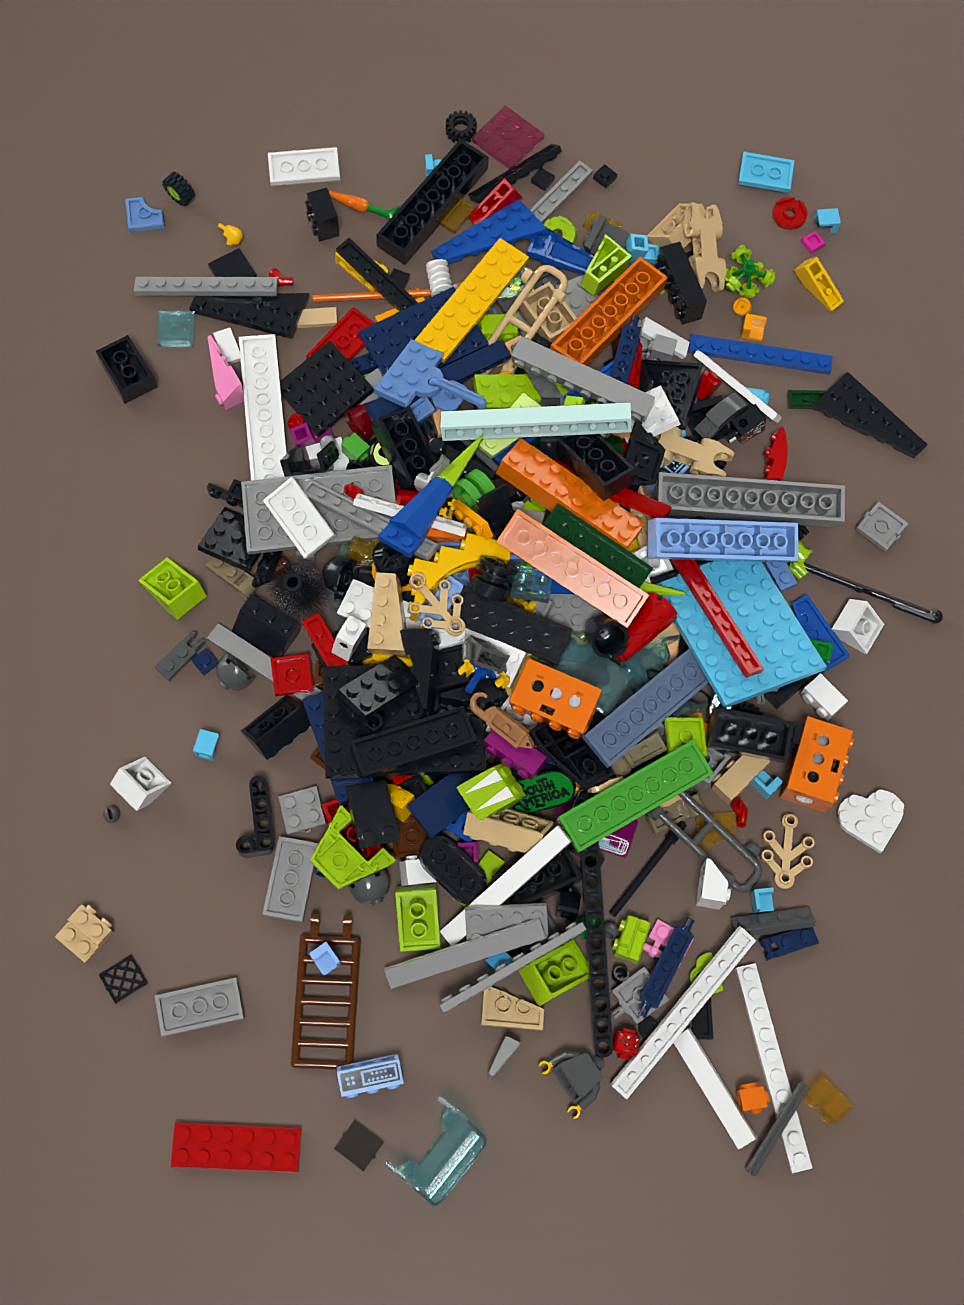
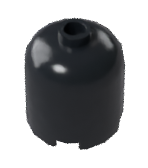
M606 614L597 615L587 623L585 628L587 643L599 657L615 659L626 651L629 639L628 631L620 622Z

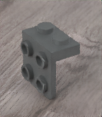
M600 214L598 219L595 218L591 224L592 230L590 234H586L583 240L584 250L595 256L605 234L625 249L626 240L630 233L608 223L606 216Z

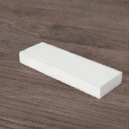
M647 317L642 320L641 336L650 341L655 340L656 334L676 339L677 344L674 355L681 359L686 357L690 342Z

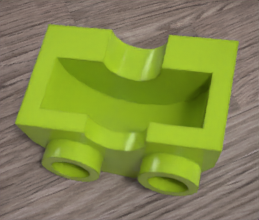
M559 216L548 219L544 223L547 228L555 233L562 231V237L576 245L579 232L569 219Z

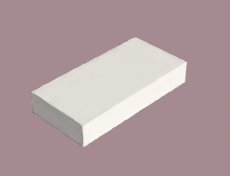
M231 328L213 333L222 356L224 355L227 359L228 365L241 361L240 351Z

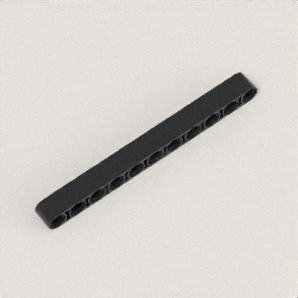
M598 841L594 843L593 847H587L580 851L593 1050L597 1056L605 1058L613 1052ZM593 858L596 866L592 868L587 867L585 859ZM588 878L596 879L597 886L595 888L587 886L586 880ZM588 899H597L598 907H589ZM592 918L598 919L600 927L597 929L591 928L589 920ZM595 938L601 941V948L597 950L593 949L590 944L591 940ZM594 959L602 961L603 967L601 970H595L592 967ZM595 980L603 981L604 989L602 991L594 989L593 983ZM601 1000L605 1003L606 1009L603 1012H598L595 1009L596 1001ZM599 1021L607 1024L605 1033L597 1031L596 1025ZM599 1043H607L609 1050L606 1054L599 1053Z

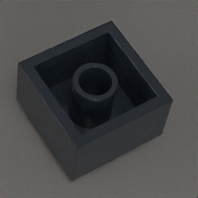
M327 187L308 192L307 201H305L306 215L308 221L312 222L311 229L313 235H317L319 242L338 237V216Z

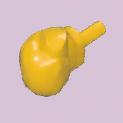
M221 223L218 224V227L224 230L223 236L227 238L226 244L232 247V245L240 244L243 238L242 230L231 225L224 226Z

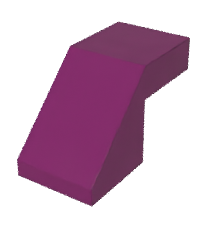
M307 422L290 429L296 447L320 443V440L325 435L334 437L331 428L317 437Z

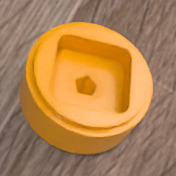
M739 298L734 302L733 310L738 316L744 317L746 313L749 314L751 312L752 305L747 298Z

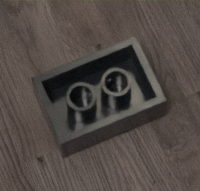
M129 335L96 350L100 364L124 404L157 388L154 376Z

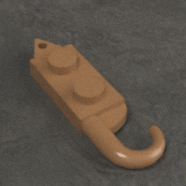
M477 692L471 697V710L486 722V725L515 748H534L528 734L530 731L500 707L492 706L484 711L477 705V698H487V694Z

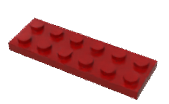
M175 1123L171 1167L298 1173L302 1129Z

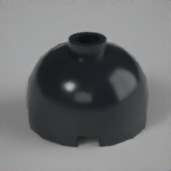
M346 556L333 557L322 569L325 586L336 594L346 595V590L350 587L352 580H356L358 576V567H355L357 561Z

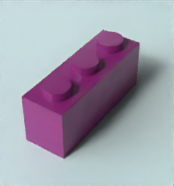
M494 730L484 740L485 751L491 756L500 758L506 767H512L517 770L518 775L523 779L528 778L533 781L546 764L547 756L536 748H515Z

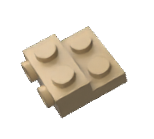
M81 904L67 919L69 922L59 931L55 938L87 964L114 932L110 929L112 925L105 918L99 920L95 916L97 912L91 906L87 905L84 907Z

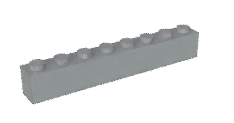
M522 336L511 354L512 362L515 366L519 368L526 367L534 375L539 376L541 374L552 383L558 382L569 391L575 390L579 392L584 398L595 399L598 404L631 403V419L634 421L640 420L645 422L655 404L654 396Z

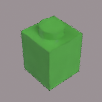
M355 432L351 436L345 437L341 444L342 453L351 461L358 460L362 463L367 458L370 446Z

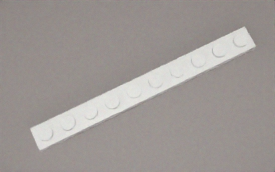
M739 926L642 1044L637 1055L628 1061L610 1083V1086L625 1099L629 1098L755 943L756 940L745 929Z
M756 963L736 967L735 971L775 1118L777 1119L792 1093ZM795 1111L781 1134L791 1174L812 1169L798 1114Z

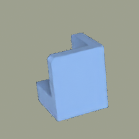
M327 942L309 953L324 976L341 965Z

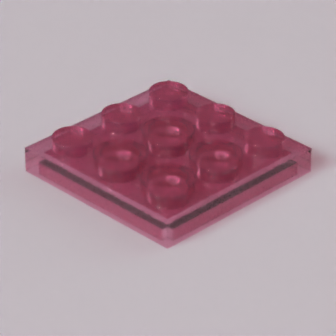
M505 105L472 137V142L506 168L511 169L519 164L544 139L545 134Z

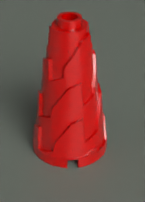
M648 593V598L628 628H626L629 634L627 649L621 656L615 658L617 661H628L636 652L654 640L678 618L676 617L677 611L664 597L658 600L656 598L659 594Z

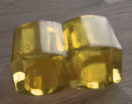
M820 1076L805 1095V1102L812 1109L816 1107L822 1113L820 1117L827 1124H837L853 1107L848 1099L824 1076Z

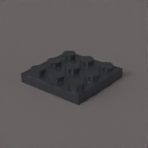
M224 507L198 544L199 551L248 573L261 555V553H247L244 515Z

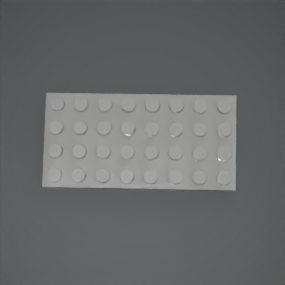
M392 465L241 482L247 553L257 554L297 549L263 501L289 478L294 477L302 489L312 479L354 501L353 498L344 493V486L353 484L361 488L366 496L396 504ZM313 503L336 534L324 546L345 544V542L354 543L360 539V542L378 540V536ZM379 513V514H381L382 516H384V517H386V518H388V519H391V518L393 517V516H389V515H386V514Z

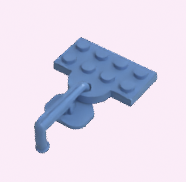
M411 339L374 388V394L404 408L409 406L415 396H419L422 398L431 397L434 406L442 411H456L464 400L478 406L477 410L486 409V399L483 396L468 390L463 384L443 378V374L437 366L443 360L444 353Z

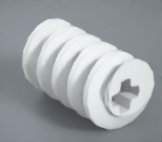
M432 260L426 264L431 297L452 286L446 260Z

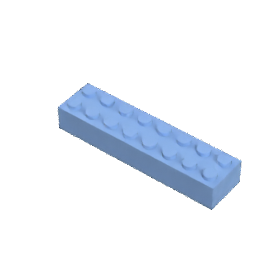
M655 518L648 520V559L798 561V523Z

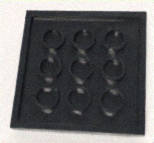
M328 341L280 381L281 396L297 414L303 417L305 423L307 422L317 437L321 436L343 418L345 411L356 407L374 392V388L331 341Z
M642 359L654 388L661 385L678 417L680 425L676 427L686 430L705 371L704 363Z

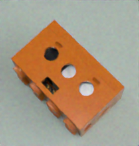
M528 658L509 703L513 712L521 716L528 714L531 720L540 724L544 721L550 725L551 729L559 732L561 729L565 730L568 736L578 740L579 737L582 738L586 734L603 694L600 688Z
M807 716L801 725L804 726L800 745L792 753L780 798L825 813L838 800L839 792H837V788L844 779L842 770L843 767L847 766L849 760L847 752L848 749L852 748L854 738H852L853 731Z

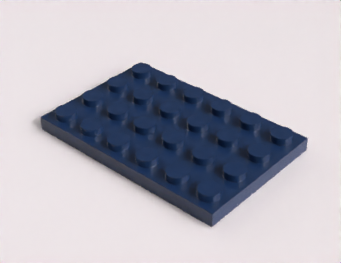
M454 287L358 331V336L382 376L386 374L411 339L415 340L453 295L456 291ZM477 324L445 363L440 362L437 366L438 369L489 345Z

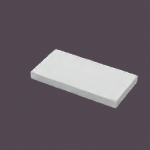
M337 147L268 153L271 186L340 180Z
M294 477L289 478L263 500L305 559L310 558L336 536Z

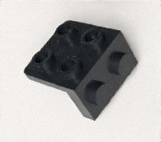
M721 395L717 397L710 396L704 401H695L688 426L692 435L699 438V440L703 438L694 428L716 404L723 400ZM726 424L712 440L724 439V434L730 431L728 425Z
M502 484L476 501L478 515L488 522L493 534L492 538L498 540L516 512L512 508L508 486Z

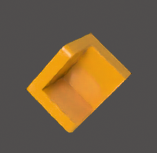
M746 313L741 338L762 341L767 317Z

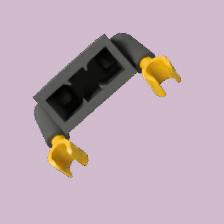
M469 636L462 645L461 653L464 664L458 669V673L462 675L466 672V677H468L474 671L472 664L495 671L500 675L495 680V684L498 688L502 686L504 689L511 682L510 678L505 674L507 672L506 663L510 655L488 641Z
M565 1051L551 1058L550 1062L542 1061L539 1067L544 1064L548 1065V1070L542 1073L544 1075L549 1074L551 1068L554 1067L552 1071L574 1104L578 1103L576 1106H570L567 1111L569 1112L572 1108L577 1109L578 1113L573 1117V1119H576L580 1115V1110H585L597 1098L600 1089L599 1081L603 1078L599 1070L604 1067V1061L599 1056L591 1059L587 1053L580 1055L578 1052Z

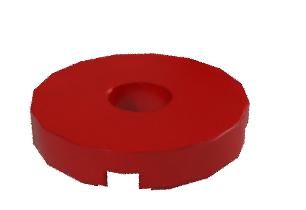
M785 197L778 200L772 212L775 223L786 230H796L802 227L808 214L804 203L800 200H794L795 198ZM786 211H792L794 215L789 216L786 214Z

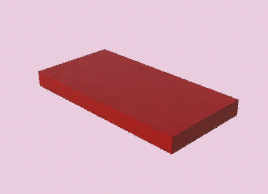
M352 307L306 355V359L328 341H331L347 360L353 359L365 347L358 336V331L374 324V322Z

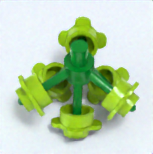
M740 245L731 254V257L740 264L744 263L743 268L738 269L735 266H731L730 269L726 268L724 280L727 282L726 287L731 292L737 291L741 296L744 295L746 298L755 297V294L760 289L756 287L755 283H751V280L758 278L759 282L767 288L768 285L774 282L775 272H773V269H765L762 273L763 263H755L753 259H750L752 251L746 249L745 245ZM746 276L747 283L742 285L740 280Z

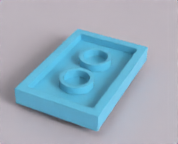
M743 152L738 185L789 193L795 160Z

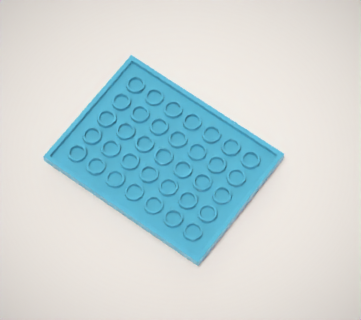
M712 561L699 566L764 668L762 673L747 678L743 675L682 576L678 574L677 577L656 584L685 593V595H659V598L662 599L664 597L677 611L676 617L678 618L674 623L724 708L822 672L827 667L762 562Z

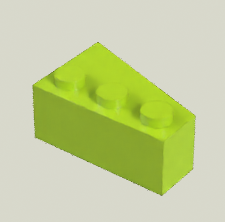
M605 234L602 243L585 272L580 286L592 296H595L627 270L632 255Z

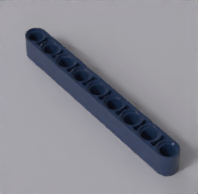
M499 340L440 368L444 379L448 381L453 380L461 384L473 378L474 375H479L506 362L511 358V353L505 342ZM415 396V398L412 400V402L409 404V406L412 405L414 402H416V401H417L418 399H420L421 397ZM383 397L368 403L364 407L372 423L378 417L404 408Z

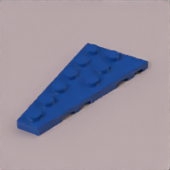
M518 199L435 248L431 253L435 260L443 259L449 264L462 260L464 256L470 254L476 256L479 255L480 251L487 249L489 251L499 238L512 245L517 240L526 238V240L532 239L533 235L548 234V229Z

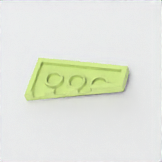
M523 393L510 408L541 406ZM523 437L483 439L479 448L492 459Z

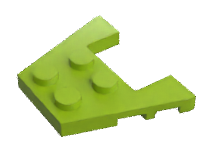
M342 805L338 808L335 817L329 824V828L310 859V862L337 890L345 888L396 862L384 848L369 861H366L340 834L351 823L350 813Z

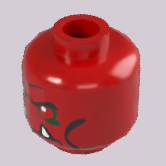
M621 1028L620 1031L615 1032L613 1051L618 1053V1058L629 1060L630 1056L637 1055L641 1038L636 1035L637 1031Z

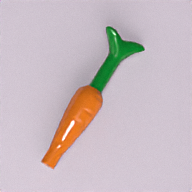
M329 191L332 199L363 213L369 211L384 216L388 220L399 209V206H396L390 210H385L371 205L364 198Z

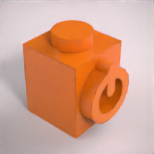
M759 1082L740 1085V1090L736 1091L738 1106L742 1113L750 1111L751 1115L763 1113L762 1109L768 1107L767 1103L770 1102L768 1091H764V1086H760Z

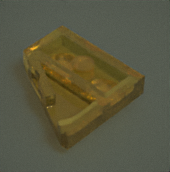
M735 812L709 813L731 835L737 832ZM700 815L695 816L697 833L707 823ZM712 828L699 843V846L705 851L711 846L720 843L724 838Z

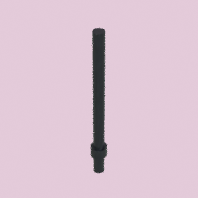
M680 821L678 824L682 830L687 826L683 821ZM674 832L667 834L664 843L610 910L609 914L614 918L617 916L671 845L676 844L679 838Z

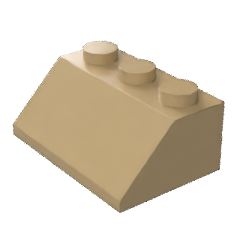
M679 203L647 235V239L653 244L659 245V248L680 241L684 249L692 242V237H686L684 233L685 209L690 203ZM697 204L700 214L705 218L706 210L702 204Z

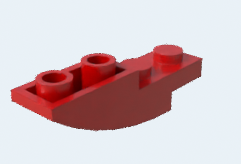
M780 426L778 433L774 431L770 440L773 443L772 447H767L764 457L767 458L764 464L768 465L764 473L767 476L766 480L782 481L785 473L788 444L784 427Z

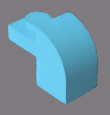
M630 234L626 240V251L632 255L630 263L633 264L639 257H642L648 263L656 264L657 255H659V245L648 244L647 235Z

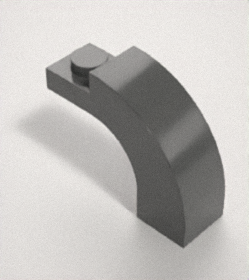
M735 392L716 404L694 429L702 438L712 439L728 422L753 405L739 392Z

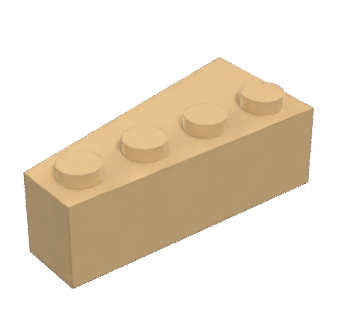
M376 573L367 649L372 654L409 656L405 655L400 630L406 629L400 579L395 573Z

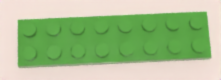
M693 739L557 818L567 836L571 839L575 850L579 853L714 773Z

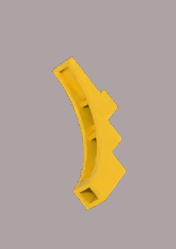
M467 533L465 540H461L459 549L441 546L440 551L435 552L433 562L415 558L413 565L409 564L407 576L411 578L414 573L423 574L426 578L425 586L432 592L439 585L440 581L447 579L449 575L451 576L462 570L476 567L477 564H482L479 562L480 555L494 556L509 562L511 552L499 545L495 539L490 538L487 541L482 536ZM415 580L414 584L420 585V582ZM412 589L413 602L423 605L426 598L419 590ZM411 607L414 612L418 611L417 607ZM420 613L416 616L410 615V620L417 622Z

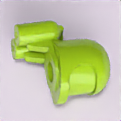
M798 541V561L791 562L788 566L798 580L808 573L803 562L813 552L811 549L808 550L801 541Z

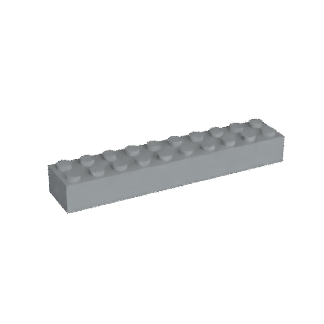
M659 472L655 483V500L672 506L668 516L694 518L701 516L708 519L785 522L839 528L845 522V485Z

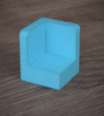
M838 208L817 210L814 222H819L820 227L829 226L830 233H837L841 224Z
M200 729L193 749L195 756L214 761L216 757L215 747L219 735Z
M762 770L749 784L767 800L780 787L783 781L778 776L772 779Z
M774 888L754 889L750 893L753 914L774 911L772 901Z

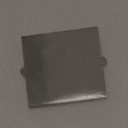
M354 1120L349 1129L343 1132V1137L334 1149L364 1171L371 1160L376 1158V1153L384 1142Z

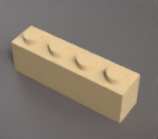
M739 754L740 758L737 761L732 760L726 766L727 771L723 775L719 773L712 782L715 784L711 789L729 805L771 761Z

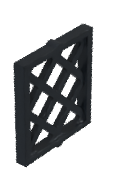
M131 955L99 974L106 987L105 989L109 992L115 1004L148 984L141 973V969L137 966ZM130 961L135 965V970L128 969ZM126 962L125 968L119 967L120 965ZM114 969L113 975L107 974ZM117 969L124 970L122 978L115 976ZM127 971L134 973L132 980L125 978ZM137 973L142 977V982L135 981ZM104 977L112 978L110 985L106 984ZM114 979L121 980L120 987L113 986ZM124 981L131 982L129 990L123 989ZM134 983L140 984L138 987L133 989ZM112 989L119 990L117 998L111 993ZM121 991L128 992L120 997Z

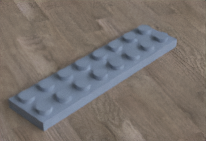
M687 649L582 737L606 768L610 767L662 723L666 717H669L709 683L690 649Z

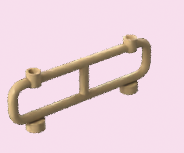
M542 265L535 272L527 268L521 277V281L526 283V285L489 338V345L497 341L509 322L527 333L524 338L532 340L557 302L562 303L566 298L567 294L564 293L568 285L566 275L550 265ZM544 272H548L560 280V286L554 291L551 299L532 327L514 317V314ZM512 358L505 363L500 373L510 371L511 374H514L516 369L513 367Z

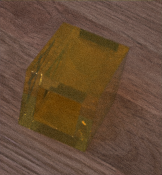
M353 536L348 542L346 557L356 560L358 564L367 566L373 561L372 553L376 542Z

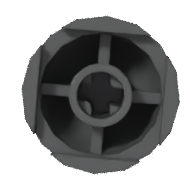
M227 653L220 659L216 667V674L220 679L219 684L226 690L229 688L235 691L242 690L248 687L256 678L254 674L250 676L247 673L249 669L232 656L229 659Z
M384 869L380 871V874L379 872L374 873L348 887L353 897L359 903L367 904L371 902L372 906L383 901L382 897L388 893L390 882Z

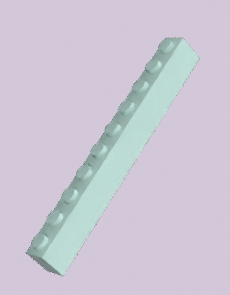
M631 403L441 412L440 425L442 441L476 440L481 435H483V439L628 433L632 432Z

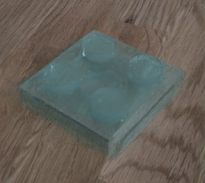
M158 311L157 346L194 347L195 311Z
M516 565L518 573L514 575L515 581L512 583L510 597L549 603L552 579L536 568Z

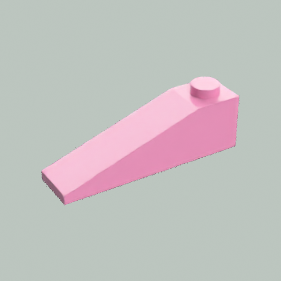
M210 335L208 336V344L217 393L215 399L219 405L222 404L224 409L227 410L244 402L243 388L235 371L228 365L226 357L222 356L218 345Z

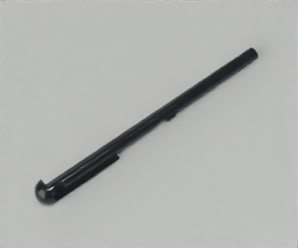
M804 563L809 573L854 589L858 593H865L893 604L894 608L933 622V624H938L943 619V614L940 610L935 613Z

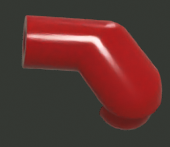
M276 268L270 270L269 277H277L278 286H293V277H283Z
M353 484L344 486V493L355 499L357 494L364 495L363 490Z
M735 798L731 803V807L737 816L736 825L744 828L747 823L748 809L741 798Z

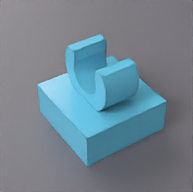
M432 154L425 155L426 177L441 162L440 159L433 161Z

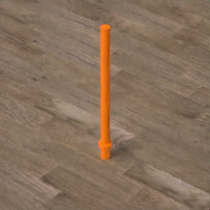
M416 288V290H405L412 297H416V299L422 296H430V289L419 290V288ZM379 292L312 295L313 302L385 299Z

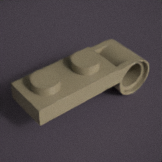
M213 557L205 565L209 571L232 586L246 600L259 588L252 586L253 577L217 558Z
M658 731L640 740L611 765L615 776H625L632 771V768L668 750Z
M698 792L689 794L705 809ZM683 799L662 808L664 813L675 823L698 815ZM645 815L652 834L668 828L659 818L657 821H654L648 815Z

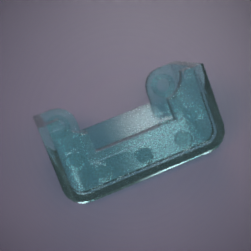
M572 632L559 665L550 663L548 666L602 689L603 696L597 710L605 716H608L616 709L636 678L633 675L635 671L628 666L623 668L609 658L599 657L586 642V637L579 632L577 634Z

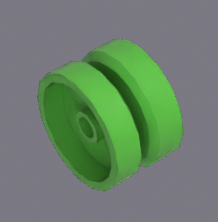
M474 469L466 474L465 478H461L456 482L452 493L455 500L459 499L478 514L476 507L477 499L494 490L495 486L482 471Z

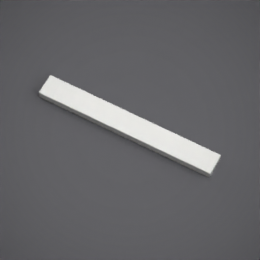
M560 826L555 827L468 907L502 905L572 842ZM465 909L440 931L451 946L457 945L466 937Z

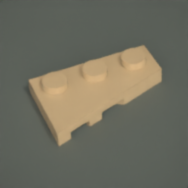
M493 987L484 990L481 1026L543 1030V1008Z

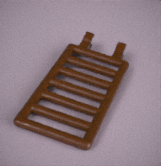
M311 914L310 935H302L299 943L291 1066L293 1068L337 1070L338 1066L353 1063L361 940L358 937H351V915H344L343 936L339 937L319 936L320 916L319 914ZM327 942L328 944L352 945V957H337L341 965L351 966L350 978L305 976L306 964H315L312 958L307 955L308 943L323 944ZM305 984L350 986L349 999L304 997ZM303 1005L348 1007V1019L302 1017ZM302 1026L347 1028L346 1040L301 1038ZM300 1047L346 1049L345 1062L299 1060Z

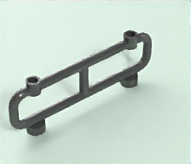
M686 791L678 795L707 822L693 839L672 821L660 806L647 812V815L652 820L657 821L659 818L704 862L706 859H711L728 881V889L731 887L737 892L745 893L751 890L759 881L762 875V867L756 858L761 854L760 848L752 842L743 847ZM712 828L753 866L754 874L746 884H738L734 876L727 873L699 846V843Z

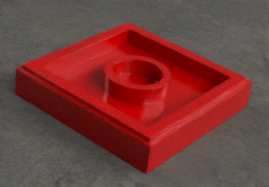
M309 653L270 658L275 697L314 692Z

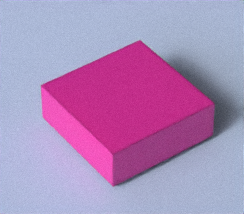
M816 230L801 238L800 241L810 254L825 247L826 244Z

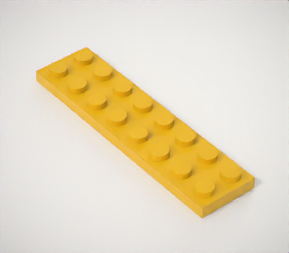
M499 238L415 341L444 353L441 362L445 363L529 261V256Z

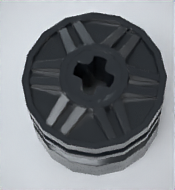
M381 541L378 542L372 553L376 572L395 573L400 579L401 587L408 585L410 576H407L409 564L413 565L414 556L412 555L409 558Z
M480 555L479 562L482 564H477L476 569L483 574H473L469 588L487 598L507 601L511 587L505 584V582L513 583L515 581L512 575H517L518 568L501 558Z

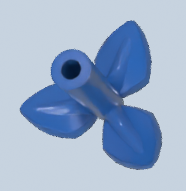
M472 664L475 671L465 691L471 694L479 681L486 679V675L495 679L494 671Z

